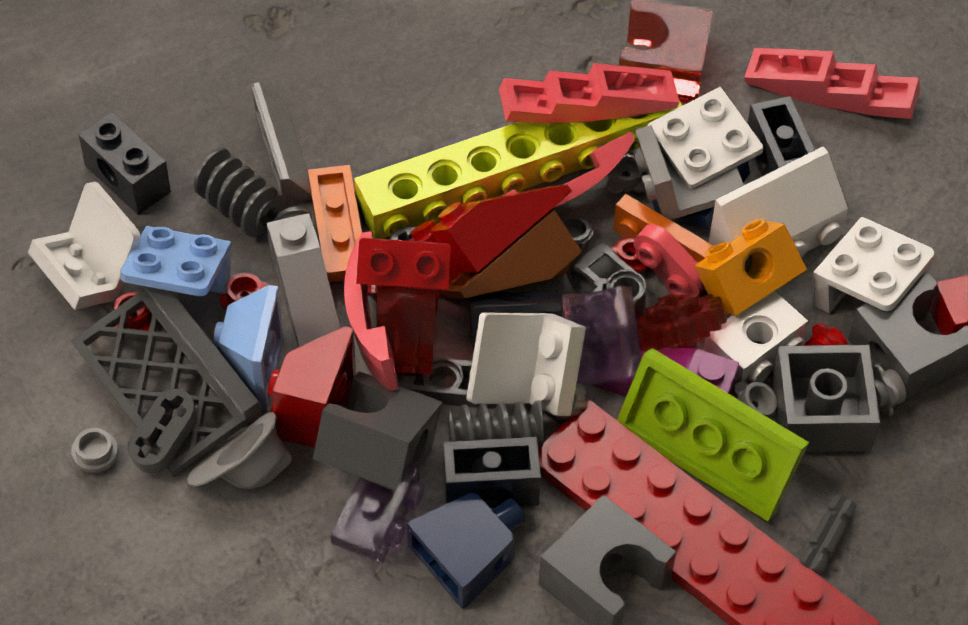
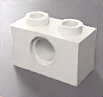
M774 291L739 315H731L708 332L703 351L739 362L735 385L741 381L746 382L748 385L753 382L762 383L773 370L778 346L805 345L804 335L808 320ZM752 341H758V342H761V343H763V344H757V343H754V342H752Z

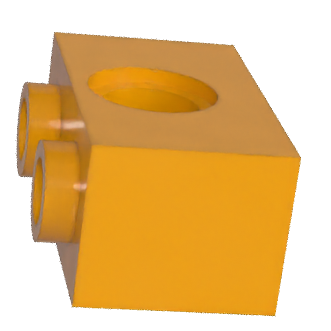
M765 219L755 220L741 229V236L730 243L722 242L713 246L705 253L707 258L694 265L717 311L737 316L807 270L785 224L765 221ZM751 255L752 266L746 273L745 261Z

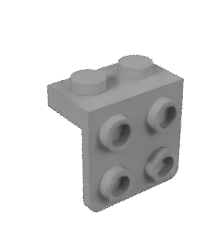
M652 125L635 130L639 147L632 149L639 174L647 172V175L641 177L648 201L656 199L661 215L669 220L715 207L716 199L744 186L738 169L735 167L694 189H689L666 155H662Z

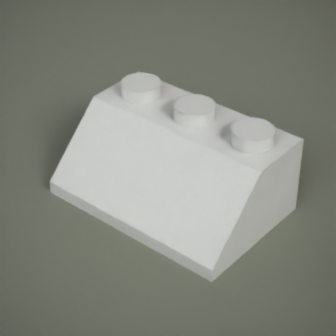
M821 147L716 199L709 243L714 246L722 242L730 243L742 235L741 229L744 226L759 219L785 224L801 258L807 251L821 244L829 245L837 240L843 232L848 207L828 151ZM751 255L745 261L746 273L752 266Z

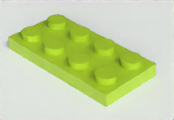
M653 348L644 353L617 418L618 422L666 459L766 521H769L776 514L809 444L808 441Z

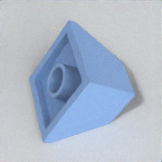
M268 285L229 304L224 322H217L213 342L214 346L220 349L221 355L259 401L264 411L268 409L270 400L268 384L273 370L277 368L283 340L278 286Z

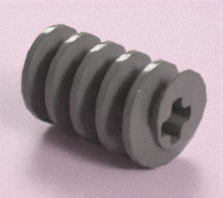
M219 147L205 157L195 174V192L203 199H206L212 207L218 208V211L223 216L230 218L234 225L241 227L242 231L249 237H259L268 233L267 223L272 222L280 211L289 206L285 195L277 196L278 191L272 185L266 186V181L261 176H254V171L250 167H242V161L237 157H231V153L226 148Z
M540 400L534 401L530 414L527 413L521 401L515 403L512 415H509L503 402L497 404L494 416L490 415L485 403L478 406L475 417H472L469 407L464 404L461 405L457 418H454L448 406L449 442L537 437L538 446L543 447V417Z

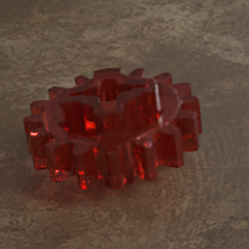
M691 292L683 295L669 294L658 298V302L655 305L646 308L645 314L635 315L634 321L629 322L628 325L635 348L640 347L641 351L651 348L660 351L665 347L671 349L697 347V342L711 336L710 331L720 330L722 328L721 324L726 323L727 319L719 296L713 297V294H708L701 297L700 294Z

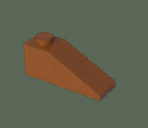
M550 210L479 272L460 273L451 281V288L449 290L441 289L440 291L446 298H469L548 279L554 280L563 276L571 269V261L582 250L556 211Z

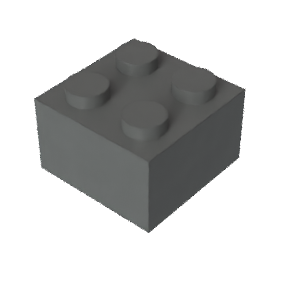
M869 345L778 346L772 372L773 390L777 398V423L809 442L805 452L872 451L880 425Z

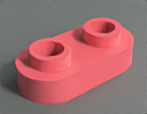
M649 224L635 237L634 248L637 258L656 273L665 283L667 291L672 296L680 300L693 301L702 294L705 287L694 267L697 262L667 230L658 225Z

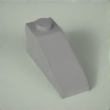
M307 213L268 222L267 231L270 255L299 348L340 329V324L310 214Z

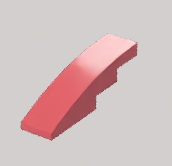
M754 48L744 77L747 84L785 97L791 96L792 99L865 115L903 119L913 118L921 90L919 78L878 76L876 64L836 63L833 51Z
M598 63L593 64L589 74L549 71L544 82L504 78L499 87L506 122H592L674 109L680 103L671 70Z

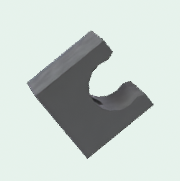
M929 272L917 280L893 310L883 311L868 303L857 308L848 338L852 345H869L872 367L880 365L884 371L892 369L899 374L906 389V399L904 402L968 369V326H964L953 334L936 335L924 330L917 324L918 321L924 320L928 315L938 284Z
M358 371L352 379L347 407L344 408L340 405L329 403L323 409L313 460L398 492L432 450L443 402L398 386V390L389 391L374 376Z
M603 494L540 556L538 584L588 625H622L625 604L622 598L611 592L602 581L610 575L620 572L635 573L644 578L651 587L662 590L672 579L676 551Z

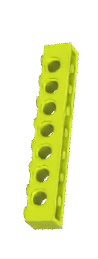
M680 102L677 108L592 122H516L354 178L357 207L367 228L372 232L373 238L376 239L391 237L396 230L402 227H418L430 220L437 223L441 221L438 218L440 213L456 202L465 204L499 197L514 189L518 193L544 182L556 181L569 173L593 168L595 166L589 153L629 132H632L635 138L627 152L632 154V149L639 147L635 130L646 127L648 123L683 105Z

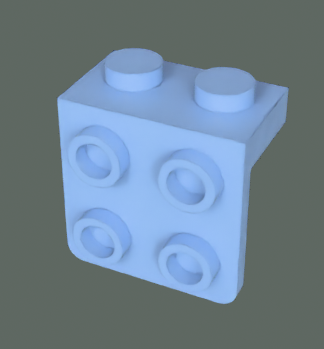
M146 226L140 236L138 247L132 249L121 268V280L130 284L194 296H204L209 291L225 294L227 283L230 280L231 241L216 239L210 235H194L173 231L167 227Z

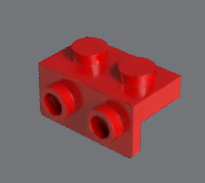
M361 238L358 246L356 284H368L367 292L395 294V286L413 287L414 296L440 297L441 289L449 290L451 288V245L438 242Z

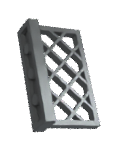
M144 286L145 289L73 338L71 342L136 428L142 421L140 415L143 401H155L162 393L146 391L150 370L172 372L169 389H178L181 373L200 375L203 379L200 396L190 395L194 404L198 405V419L189 434L192 435L190 449L175 460H172L166 467L175 477L247 424L250 426L263 416L264 413L259 401L172 291ZM143 306H146L152 314L149 331L127 329L129 316ZM159 324L165 332H158ZM101 336L116 337L112 357L93 355L87 346ZM125 338L147 340L143 360L121 358ZM156 341L175 343L177 352L174 363L152 361ZM184 356L191 365L183 364ZM102 366H110L109 374H107ZM119 367L141 369L137 390L117 387L115 383ZM209 388L217 398L208 397ZM126 398L135 399L134 407ZM206 406L225 408L232 416L229 421L219 428L202 427ZM169 407L166 410L167 414L170 417V420L172 419L174 408ZM200 436H206L200 441ZM156 441L155 444L151 446V448L158 455L160 449L158 448Z

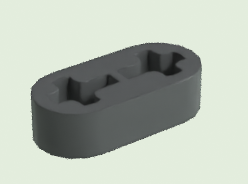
M169 389L162 392L132 434L128 442V453L135 466L141 471L157 473L164 470L171 463L194 428L198 419V410L191 396L186 391ZM182 404L181 406L185 412L183 417L175 415L170 420L166 410L169 407L177 409ZM157 441L156 444L160 449L159 454L156 456L150 453L145 458L141 448L144 445L153 446Z

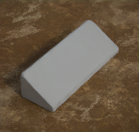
M260 82L254 83V87H252L254 111L280 195L287 197L288 205L312 200L308 172L287 107L279 97Z

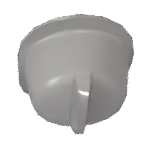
M270 412L261 416L244 432L206 455L189 473L187 478L188 484L197 487L220 477L237 488L254 489L271 482L292 460L290 451L273 430L277 419L276 414Z

